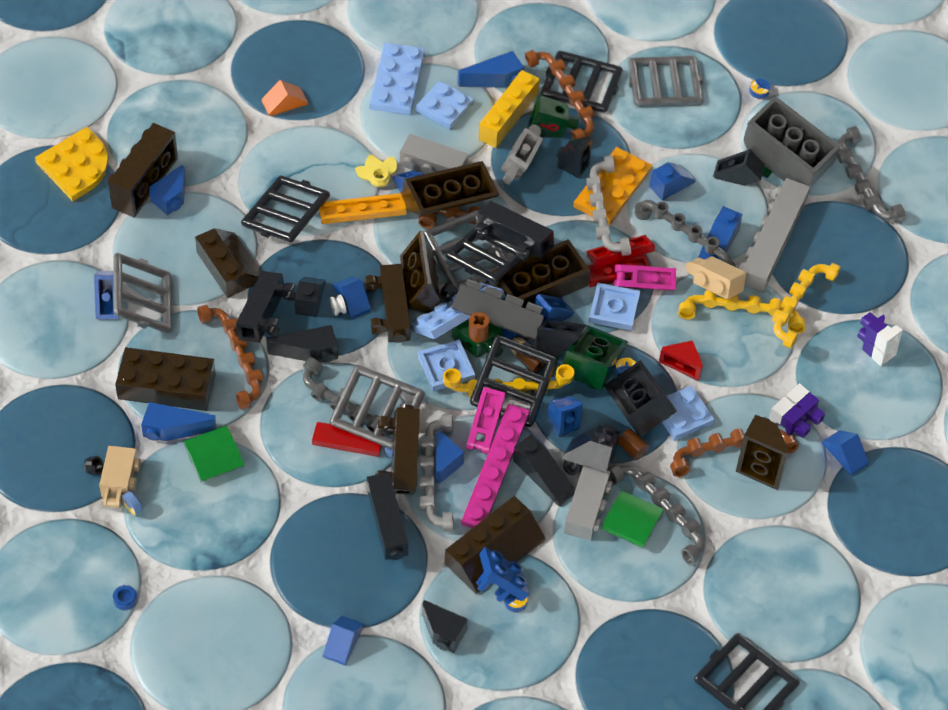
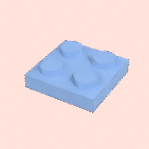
M439 80L416 105V112L451 130L473 105L474 99Z
M597 283L589 323L632 331L640 291Z
M460 339L424 349L417 353L432 391L447 388L443 383V374L450 368L460 371L461 383L475 379V373Z
M692 386L667 396L677 412L662 423L674 441L713 425L714 418Z

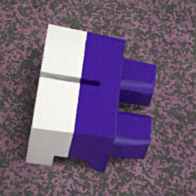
M869 312L861 318L860 324L864 327L860 329L857 337L864 342L862 350L877 364L882 366L896 356L903 330L897 325L892 328L884 322V315L877 318Z
M799 383L786 397H783L771 408L769 419L783 426L788 435L795 433L804 438L811 431L812 427L806 421L809 419L815 425H818L824 420L825 413L818 407L819 399Z

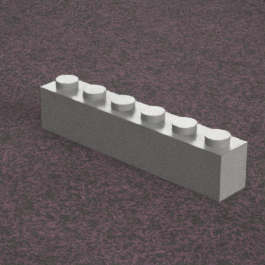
M786 178L783 186H778L775 197H777L776 201H771L768 208L770 213L768 216L764 215L760 227H762V230H757L753 240L755 245L754 247H749L746 254L747 261L746 263L742 262L739 268L747 272L745 286L761 292L765 291L807 201L810 190L808 185Z

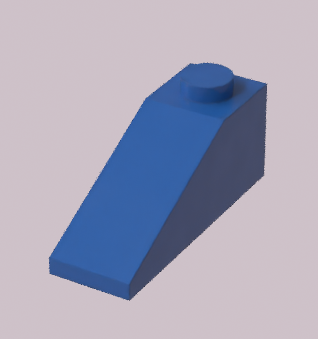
M510 51L458 70L457 84L459 87L506 88L513 82L521 70L524 71V66L514 51Z
M723 206L712 225L707 239L709 237L718 238L719 247L727 252L740 230L743 214ZM704 246L702 247L701 252L698 256V258H702L704 260L711 256L721 260L715 254L710 255L706 253Z
M151 402L148 403L141 423L143 437L153 441H169L205 434L217 428L215 415Z

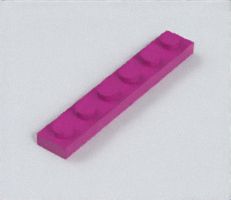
M511 404L507 405L461 520V525L473 528L491 514L513 458L514 446L520 440L530 410Z

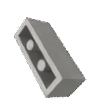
M409 134L400 150V165L424 174L468 164V153Z
M583 466L565 521V534L591 541L593 532L598 533L601 519H598L599 513L604 514L607 500H604L605 494H610L613 481L609 480L610 471L603 472Z

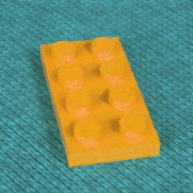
M618 147L609 155L613 156L615 172L606 173V169L598 173L609 226L652 171L653 166ZM586 185L574 201L573 207L593 217L592 211L596 210V206L591 207L589 194H593V190L588 191Z

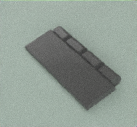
M467 279L465 285H460L451 309L469 316L476 312L485 313L489 317L490 324L535 341L537 328L541 325L544 318L543 315H540L543 307L528 302L526 308H522L523 299L507 294L504 301L501 299L503 292L486 286L483 293L480 291L482 284L471 279Z

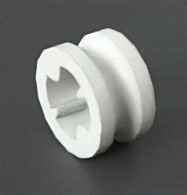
M338 295L337 298L330 297V305L334 316H338L340 312L346 314V306L342 295Z

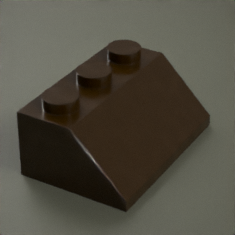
M213 228L195 236L197 254L227 298L255 285L261 270L235 232Z
M419 231L400 255L408 309L430 313L441 301L438 287L439 278L436 273V259L434 258L433 248L424 231Z
M755 414L744 434L736 472L778 490L789 449L776 423L766 417Z

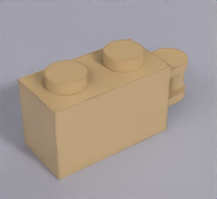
M711 256L705 260L696 258L694 261L686 264L687 272L694 276V284L727 300L744 291L747 272Z
M108 446L99 484L101 497H103V507L120 509L122 504L121 496L128 491H135L136 478L134 476L135 472H139L141 466V458H137L135 448Z

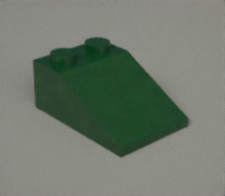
M587 325V330L567 350L563 365H570L574 369V381L577 380L587 384L590 388L602 390L613 373L616 362L621 358L628 341Z

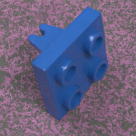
M484 547L479 553L484 572L476 582L479 585L478 589L483 591L491 583L499 586L495 592V595L498 596L496 598L497 601L502 602L510 593L524 601L530 594L522 567L514 561L509 562L504 559L503 555L498 551H491Z

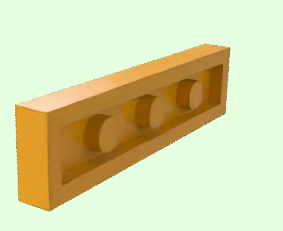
M401 193L326 201L319 209L322 225L406 215V205Z

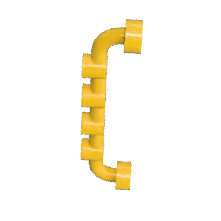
M832 263L830 266L817 264L812 266L809 271L805 269L801 271L798 281L801 283L794 282L789 293L792 297L787 295L784 297L781 307L784 308L783 311L777 309L772 318V321L775 322L773 326L774 333L783 341L782 346L791 349L795 344L798 333L790 329L786 333L782 330V327L786 325L789 316L795 311L798 302L804 297L807 288L813 283L816 274L825 273V278L834 282L841 266Z
M706 290L704 295H692L685 302L680 303L678 315L685 320L693 319L696 315L695 303L704 304L707 308L723 306L729 311L746 309L752 314H756L759 311L769 312L771 316L774 315L777 309L783 311L784 308L781 307L782 300L778 298L771 299L769 304L761 303V298L756 295L749 296L748 301L739 300V295L727 300L717 297V294ZM795 310L788 319V331L790 329L801 334L805 331L806 321Z
M560 365L556 370V380H550L545 394H547L548 389H558L566 384H570L574 379V369L570 365ZM450 368L444 372L443 383L446 387L456 392H467L469 397L472 396L478 380L473 379L468 383H461V373L459 370ZM516 378L513 382L493 379L523 392L525 390H534L536 393L539 386L536 382L525 381L522 378Z

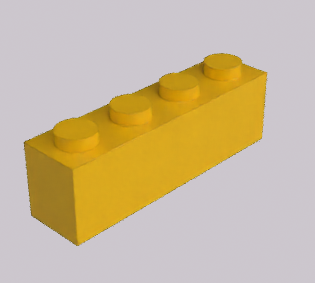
M521 70L479 123L478 140L497 148L537 97L540 78Z

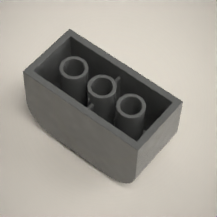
M776 96L748 122L744 135V144L747 150L751 149L763 161L766 168L784 182L788 178L809 187L835 163L841 147Z

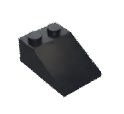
M641 360L605 384V388L640 437L677 412Z

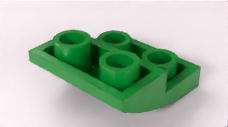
M227 426L183 441L200 482L239 469L245 465Z
M621 491L608 512L601 529L643 548L651 537L654 527L662 517L664 509Z

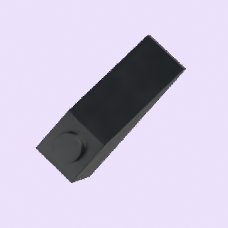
M332 325L266 338L267 353L269 355L301 361L313 358L319 363L338 359V345Z
M532 434L514 446L513 461L558 506L574 496L575 489L549 451Z

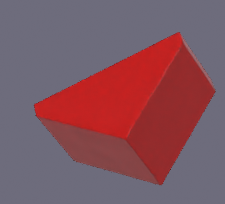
M693 340L662 347L659 363L699 381L703 364Z

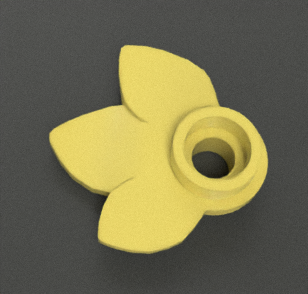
M370 154L365 161V166L355 167L359 178L370 181L375 187H384L389 184L390 176L396 172L397 162L394 157H389L382 162Z

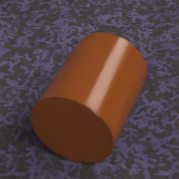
M476 312L469 318V337L474 342H484L489 336V317L485 313Z

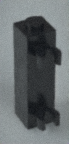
M490 200L477 212L478 224L475 226V229L480 232L476 235V238L484 241L491 234L517 247V250L521 251L517 256L518 259L527 261L531 254L542 259L554 248L553 230Z
M261 271L236 322L239 340L260 343L265 332L270 336L278 335L280 328L276 327L278 319L273 318V314L282 297L285 300L294 301L296 295L293 292L295 284L290 282L284 284L282 273Z
M390 472L367 476V492L385 560H399L404 556H408V540Z

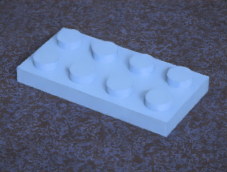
M384 43L370 100L371 110L411 115L425 48Z
M481 283V292L484 293L486 286L503 292L501 299L506 297L503 289ZM454 295L452 297L453 300L437 305L434 308L435 310L428 314L418 316L417 320L410 325L413 332L435 339L468 320L470 316L451 309L456 297Z

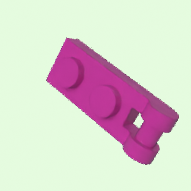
M615 265L617 280H614V286L674 291L676 289V268ZM625 273H631V280H625Z
M483 387L466 449L482 450V453L488 454L505 400V392ZM478 434L486 436L484 442L477 440Z

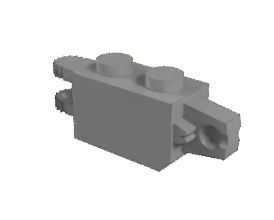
M533 124L529 129L525 128L502 165L501 170L506 173L502 182L510 185L514 178L517 180L521 178L543 140L540 137L541 129L537 125Z

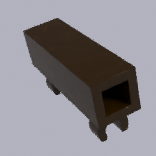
M402 264L380 265V276H365L367 292L381 289L385 319H371V332L373 335L387 332L388 342L401 343L410 341V321Z
M400 405V407H397L394 411V418L380 416V419H378V428L393 429L390 476L395 494L413 495L416 492L420 409H414L413 405ZM377 470L375 475L387 473L388 471Z

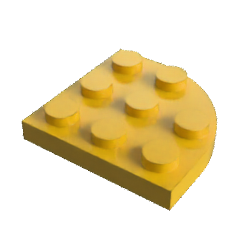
M85 127L36 156L35 161L73 202L94 189L106 175L108 157L106 148L101 140L88 127Z

